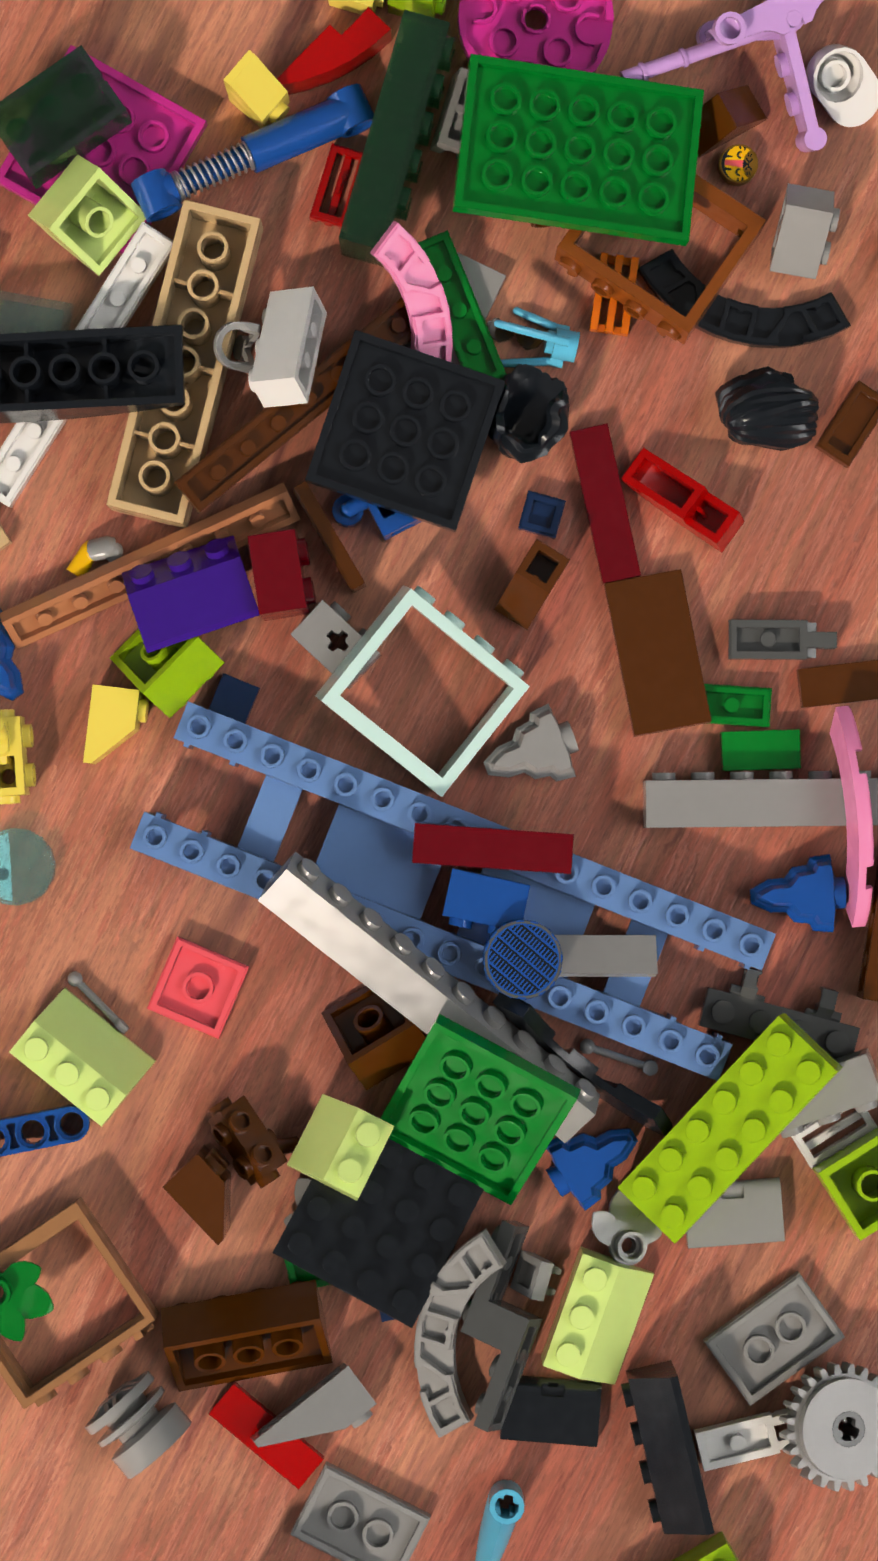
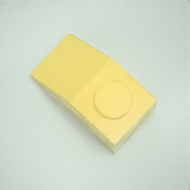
M248 50L224 78V84L229 101L260 128H263L285 118L290 109L287 106L290 100L288 91L259 58Z
M92 685L83 763L97 764L137 733L140 728V722H147L149 700L143 699V694L140 690Z

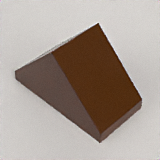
M748 85L717 93L702 106L698 158L766 121L767 117Z

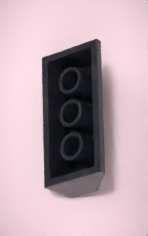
M672 1361L627 1370L628 1382L621 1384L626 1408L634 1406L637 1421L630 1422L635 1446L643 1444L646 1459L640 1460L639 1465L644 1485L652 1483L655 1498L648 1499L653 1523L661 1522L664 1534H714L682 1391Z

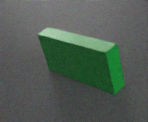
M800 729L720 732L721 771L801 769Z

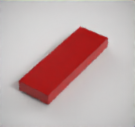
M235 1381L208 1413L298 1490L324 1460V1455L303 1438L258 1448L250 1437L275 1418L276 1415Z

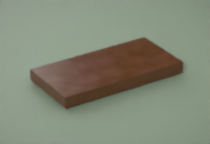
M681 569L605 583L604 589L633 736L638 737L711 723Z

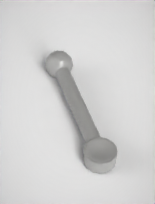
M77 971L69 973L67 977L68 983L71 986H77L113 1022L114 1026L121 1033L125 1034L130 1029L129 1026L82 981L81 973Z
M584 1039L580 1043V1050L584 1054H591L593 1052L642 1069L648 1076L655 1075L658 1071V1065L653 1060L641 1061L595 1045L591 1039Z

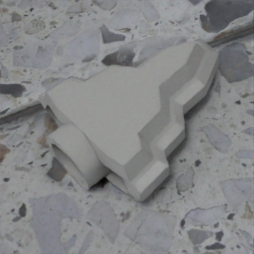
M546 704L530 712L529 721L515 729L512 741L498 746L483 763L487 774L490 776L510 778L525 773L533 779L550 776L557 782L576 777L570 754L579 751L569 722L566 721L558 724L549 704Z

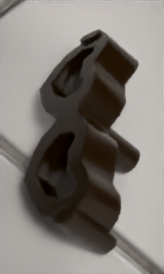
M493 318L487 322L491 337L498 343L506 342L516 337L521 347L525 350H532L545 342L541 339L495 327L494 321L500 320L499 318Z

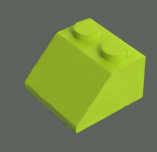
M139 629L110 657L113 663L140 692L169 718L182 708L199 688L211 679L215 672L225 663L199 636L147 653Z

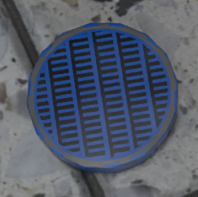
M519 919L504 923L491 933L484 945L483 966L485 976L495 990L509 998L527 1000L541 996L554 986L561 973L563 955L559 941L550 929L536 921Z

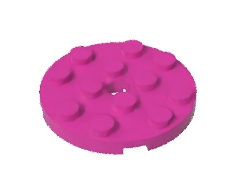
M460 0L457 17L458 33L468 61L471 54L594 73L610 45L614 21L612 0ZM531 10L541 11L545 15L546 25L543 29H531L526 26L525 15Z

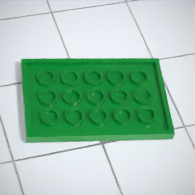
M471 54L468 63L452 212L686 246L690 237L704 90Z

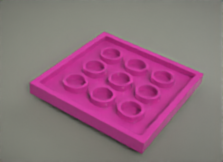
M70 45L0 168V186L36 205L78 154L98 166L140 207L130 186L131 183L139 176L159 168H165L170 173L174 170L179 172V169L183 168L206 129L207 121ZM147 220L144 221V222H145L146 224H148V225H151V223H152V222H147ZM133 236L123 246L119 253L123 254L124 250L128 246Z

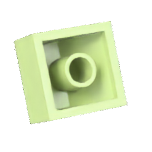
M78 154L28 214L50 237L98 276H100L133 236L141 223L146 220L141 208L107 174Z
M322 1094L287 1166L357 1201L394 1125L358 1107Z

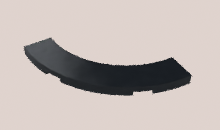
M673 249L638 268V272L658 299L685 317L706 288V285L685 267ZM830 292L818 299L803 304L784 306L783 308H761L730 298L726 299L718 295L696 329L734 344L759 348H786L811 344L832 337L848 329L851 325L834 295Z
M499 992L493 1003L504 1014L505 1018L519 1030L528 1032L535 1039L536 1043L549 1054H554L561 1058L566 1067L578 1077L590 1081L596 1088V1091L600 1093L602 1100L664 1137L673 1128L672 1122L662 1107L635 1093L621 1083L616 1084L601 1079L596 1075L599 1069L574 1048L563 1049L553 1040L556 1032L539 1016L530 1004L520 999L509 998Z

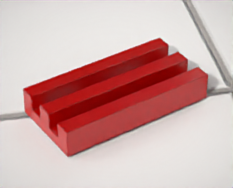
M332 143L309 216L311 221H320L325 225L331 227L333 225L347 231L368 165L369 154ZM339 154L345 156L328 213L326 214L321 212ZM355 159L359 162L342 217L339 218L336 217V212L352 161Z

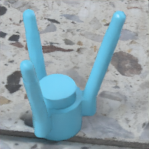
M519 307L513 309L515 315L549 329L548 332L502 320L494 321L495 327L544 340V353L551 354L550 357L501 360L503 367L510 368L516 367L518 364L562 368L564 361L574 363L580 332L571 331L570 326L557 324Z

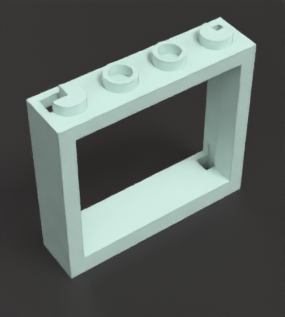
M403 585L317 692L315 697L442 797L530 686L521 680L525 673L508 659L502 664L491 655L495 650L491 644L479 635L472 639L463 632L462 629L466 624L448 610L443 615L432 605L436 599L420 586L412 590ZM411 606L508 685L438 774L340 696Z

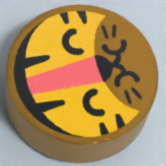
M735 144L725 149L718 163V171L721 178L733 186H742L749 183L758 169L757 155L750 147L743 144Z

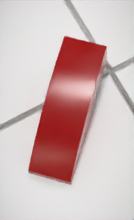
M368 7L342 35L329 25L289 65L277 80L288 91V95L305 92L331 83L366 63L392 41L391 28Z
M644 447L621 478L622 482L721 553L745 522L739 511L709 493L705 486Z

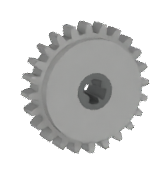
M828 1362L827 1371L818 1366L813 1367L815 1377L812 1378L805 1374L800 1376L804 1386L801 1389L792 1386L790 1390L795 1395L793 1401H783V1404L789 1408V1413L779 1417L780 1421L787 1423V1429L779 1432V1437L790 1442L783 1448V1452L795 1455L790 1465L794 1468L802 1469L800 1476L810 1481L813 1479V1484L824 1488L827 1485V1488L838 1492L841 1486L846 1490L854 1491L855 1482L866 1487L868 1486L867 1475L878 1478V1375L868 1374L867 1368L858 1365L855 1368L854 1364L842 1362L841 1367L839 1364ZM840 1422L843 1423L842 1430L838 1429Z

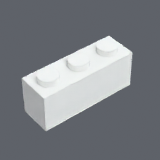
M314 286L270 291L267 307L262 312L263 325L260 338L255 343L256 356L254 365L248 374L250 389L257 394L264 408L305 404L309 401L327 315Z

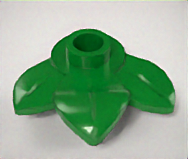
M18 1261L12 1263L4 1272H0V1286L4 1290L3 1296L0 1297V1334L10 1340H23L26 1319L42 1317L54 1310V1304L49 1293L43 1287L35 1284L41 1274L42 1268L39 1265L28 1261Z

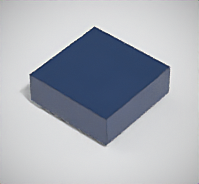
M528 490L518 530L555 539L566 501Z
M223 673L209 710L246 724L260 688Z

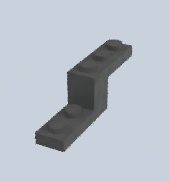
M502 1220L501 1225L494 1229L491 1238L507 1263L479 1285L473 1299L467 1302L462 1314L464 1323L460 1332L501 1350V1353L491 1363L489 1369L491 1380L487 1391L480 1395L475 1406L477 1417L473 1426L486 1432L502 1429L543 1320L502 1300L529 1230V1226L518 1221Z

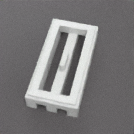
M855 1111L807 1142H804L802 1138L821 1127L818 1121L803 1125L804 1131L791 1136V1138L812 1169L877 1128V1125L868 1111L856 1113ZM863 1118L865 1124L814 1156L811 1154V1149L857 1120Z

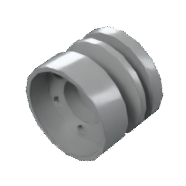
M149 1371L144 1372L136 1379L125 1382L98 1406L93 1418L84 1427L90 1435H94L106 1425L109 1429L97 1442L100 1447L107 1446L116 1439L120 1440L122 1445L115 1452L112 1461L128 1479H132L151 1465L185 1433L192 1423L175 1402L159 1411L157 1410L155 1404L160 1400L165 1391L162 1386L155 1388L145 1396L143 1392L154 1380Z

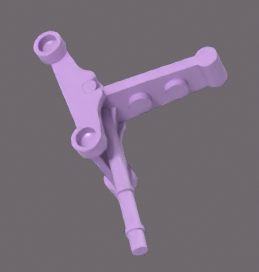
M767 0L741 14L731 11L723 13L715 20L708 21L699 27L696 33L697 45L686 49L683 47L679 48L677 52L645 63L639 62L637 66L620 71V77L648 81L651 77L680 67H689V64L755 41L773 40L777 53L774 56L775 67L779 77L784 78L787 93L784 95L785 106L790 117L794 116L799 132L795 139L796 146L805 153L820 150L826 145L827 134L818 126L796 31L803 24L805 25L813 21L816 9L824 0Z

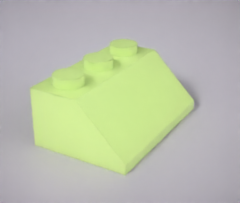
M64 988L9 1051L100 1126H103L156 1062L155 1059L67 988Z
M580 1246L541 1355L542 1365L581 1380L615 1385L654 1273L634 1265L628 1266L618 1263L612 1257Z

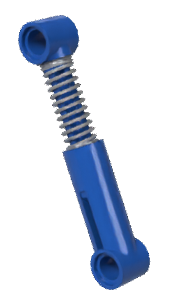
M357 83L337 90L321 103L242 136L241 144L237 143L236 147L231 145L230 151L225 148L224 153L218 151L217 156L215 154L211 155V159L206 156L205 161L199 159L198 164L193 162L192 167L186 165L185 169L180 168L179 172L174 170L170 173L165 168L149 171L136 178L130 186L147 222H156L180 210L182 201L187 197L190 198L191 193L197 195L198 190L203 193V188L206 187L209 190V185L216 187V182L222 185L223 179L228 182V177L231 176L234 179L235 174L241 176V171L247 173L248 168L252 171L254 170L257 174L337 138L353 137L371 128L377 122V119L361 85Z

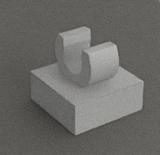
M521 1250L510 1288L529 1299L543 1302L545 1295L552 1296L556 1292L554 1288L548 1286L551 1274L561 1275L562 1270L536 1253Z

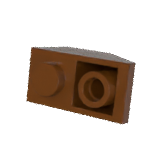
M536 539L494 610L528 630L570 559Z

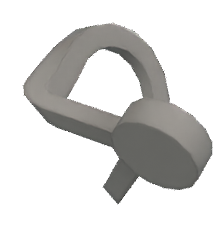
M229 322L223 325L216 332L213 341V350L217 360L227 368L249 373L255 361L251 354L252 345L260 336L261 325L251 322ZM236 329L249 333V336L238 335L235 340L233 356L236 360L240 361L229 360L222 350L224 336Z

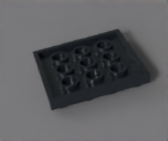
M355 330L305 482L455 532L505 381Z
M388 1138L357 1201L312 1178L272 1253L404 1325L413 1328L430 1295L432 1282L436 1283L438 1273L446 1264L484 1189Z

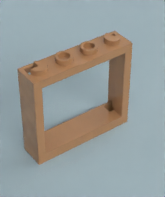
M82 1197L0 1251V1272L78 1220L140 1313L34 1385L0 1336V1374L23 1409L34 1402L39 1407L53 1399L57 1395L56 1387L65 1381L73 1385L90 1373L87 1366L99 1358L105 1363L123 1350L120 1344L131 1336L136 1341L143 1338L145 1334L155 1328L152 1322L159 1315L158 1310Z

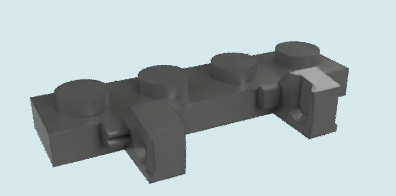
M744 968L740 986L731 984L729 993L707 987L697 1024L699 1026L756 1040L779 1015L786 1013L833 1059L854 1053L860 1028L840 1023L842 1013L834 1011L839 993L836 990L820 987L821 997L819 1002L815 1004L814 1009L805 1008L803 1013L764 1002L765 996L757 994L758 978L763 973L758 969L750 968L748 970Z

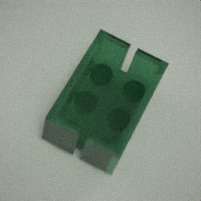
M82 45L0 101V139L35 189L65 170L77 154L81 157L85 156L132 123L127 109L108 82L104 80L101 72Z

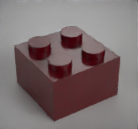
M295 529L247 536L259 615L262 619L269 621L310 614L309 605L316 604L313 580H311V577H305L303 566L310 565L308 545L305 538H299Z

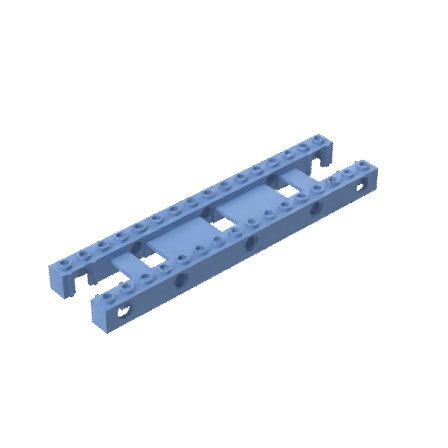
M187 702L174 735L175 739L184 742L183 746L193 750L195 746L230 760L229 764L238 767L240 764L266 774L238 847L211 837L212 832L202 830L201 833L171 822V820L166 819L167 815L164 813L156 812V814H153L151 812H144L130 849L259 899L267 882L282 867L279 863L275 862L277 853L302 790L309 791L339 803L316 861L321 872L333 882L345 886L350 891L352 897L363 906L375 910L382 917L383 921L397 933H403L409 937L414 946L426 956L438 960L445 971L451 976L499 994V991L495 990L486 978L483 966V948L491 933H487L489 925L473 922L472 929L459 927L456 934L430 925L420 919L441 865L412 863L415 823L512 829L204 707ZM575 854L572 856L571 874L482 868L480 873L529 884L530 890L523 920L536 921L550 929L553 935H583L595 905L630 918L631 921L625 935H656L657 961L666 938L670 934L693 943V948L703 952L705 948L740 962L738 966L749 970L750 967H754L762 971L776 936L773 932ZM558 977L554 986L543 995L527 1000L520 999L530 1004L534 1009L716 1081L721 1076L733 1045L729 1041L722 1039L723 1036L715 1031L712 1034L703 1033L679 1023L672 1014L667 1013L664 1016L641 1007L640 1005L651 977H608L603 991L589 988L570 980L568 977Z

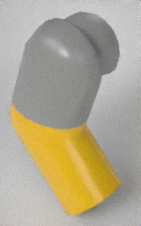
M110 536L87 540L82 544L68 565L67 570L79 577L87 573L95 561L106 559L112 562L122 557L123 547L121 544L116 543L115 538Z

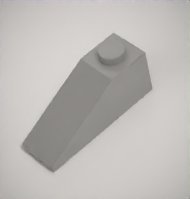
M343 1363L250 1438L259 1448L343 1430L350 1425L353 1428H357L373 1415L370 1409L377 1403L350 1367Z

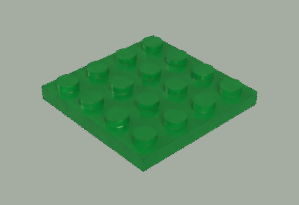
M439 1014L380 1119L394 1125L389 1139L478 1185L485 1192L503 1202L512 1205L578 1099L581 1089Z

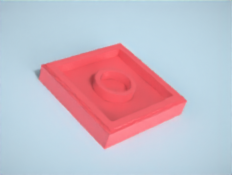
M177 936L147 1009L219 1039L250 966Z

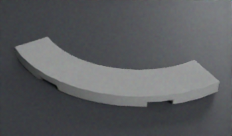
M486 1229L469 1239L442 1267L437 1275L436 1283L432 1282L430 1286V1295L419 1314L416 1325L414 1365L417 1368L421 1388L419 1393L429 1421L439 1438L470 1422L474 1417L461 1389L457 1374V1331L463 1311L474 1291L491 1274L507 1263Z

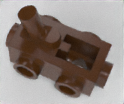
M242 1096L233 1103L227 1097L209 1109L213 1116L207 1120L211 1125V1133L216 1142L227 1149L233 1158L234 1169L241 1178L247 1180L250 1185L257 1182L262 1189L281 1176L277 1168L288 1161L284 1154L293 1153L299 1142L297 1136L277 1139L271 1129H266L245 1096Z

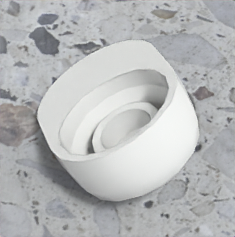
M840 44L827 45L813 55L806 68L810 92L819 100L829 116L836 123L845 127H856L867 122L878 109V79L865 59L856 50Z

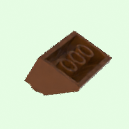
M316 1279L296 1281L289 1285L267 1289L258 1288L251 1292L230 1296L221 1295L209 1300L179 1303L175 1306L161 1308L163 1349L179 1392L333 1363L322 1301Z

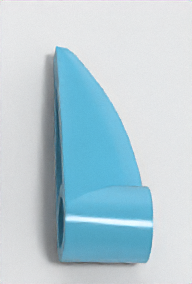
M512 1480L498 1481L489 1491L481 1521L475 1561H500L509 1543L515 1524L524 1513L525 1504L522 1489ZM504 1495H510L515 1505L509 1504L508 1509L501 1508L498 1499L504 1500Z

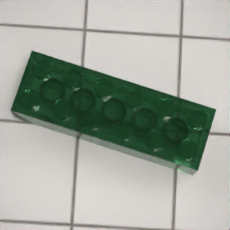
M404 9L339 234L341 255L383 267L370 254L371 250L393 221L399 223L400 220L407 221L413 200L411 198L412 189L409 188L410 183L417 184L423 166L421 145L428 147L434 128L432 123L434 113L431 110L432 108L438 110L440 108L445 86H443L445 75H442V72H450L455 55L454 45L456 38L450 36V22Z

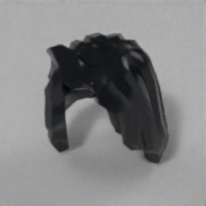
M518 364L512 373L505 375L502 379L505 381L488 436L498 446V450L504 456L515 459L519 463H526L547 455L551 447L565 436L568 431L570 398L564 382L558 378H551L546 372L542 373L540 369L532 365Z
M769 366L754 369L745 375H739L726 382L715 392L721 423L728 429V437L738 444L784 451L804 445L816 435V428L818 427L816 424L818 420L816 412L819 409V401L813 392L797 386L794 383L793 375L790 373L780 372Z

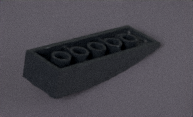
M182 325L0 334V423L77 419L185 405Z

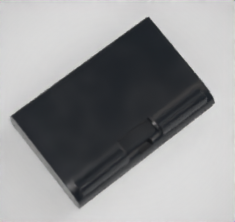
M521 1376L504 1424L500 1430V1439L597 1447L602 1383Z

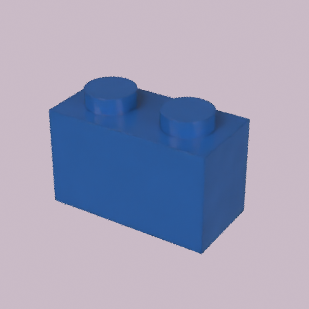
M452 868L442 915L450 917L449 925L472 929L473 922L489 925L487 933H492L504 923L519 919L523 920L530 885Z

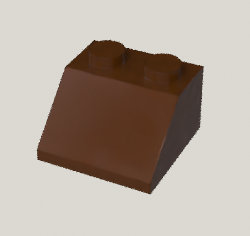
M367 986L322 1012L348 1066L366 1090L411 1064L426 1037L424 1031Z
M203 1145L169 1178L163 1188L204 1232L219 1245L230 1229L231 1172L227 1169L230 1163L217 1148L213 1147L209 1150Z

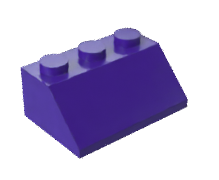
M233 535L223 539L211 540L206 545L188 551L173 553L167 558L150 564L137 565L131 570L122 573L126 592L147 653L259 616L257 603Z

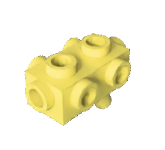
M14 709L0 710V805L21 803L20 796L30 795L29 787L36 786L35 764L27 762V748H31L34 745L32 724H25V717L15 716ZM8 769L13 770L15 773V781L12 784H6L2 778L3 773Z

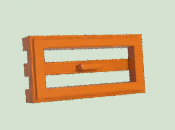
M601 252L599 261L606 265H614V270L619 274L622 273V266L630 267L628 280L636 284L639 257L627 258L624 255L616 254V256L608 255L609 253ZM595 292L589 331L627 337L631 316L623 309L621 327L614 326L617 300L612 297L609 299L606 325L598 324L602 296Z

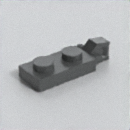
M728 620V660H807L808 658H816V649L837 648V632H817V623H811L808 620Z

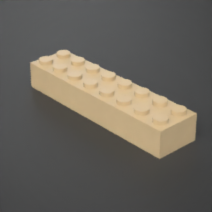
M184 199L152 326H183L185 405L129 413L106 503L112 511L180 528L188 527L193 506L174 482L205 458L228 371V368L217 360L213 350V341L216 332L223 325L229 322H240L264 230L260 218ZM238 329L228 332L222 342V350L229 360L232 356Z

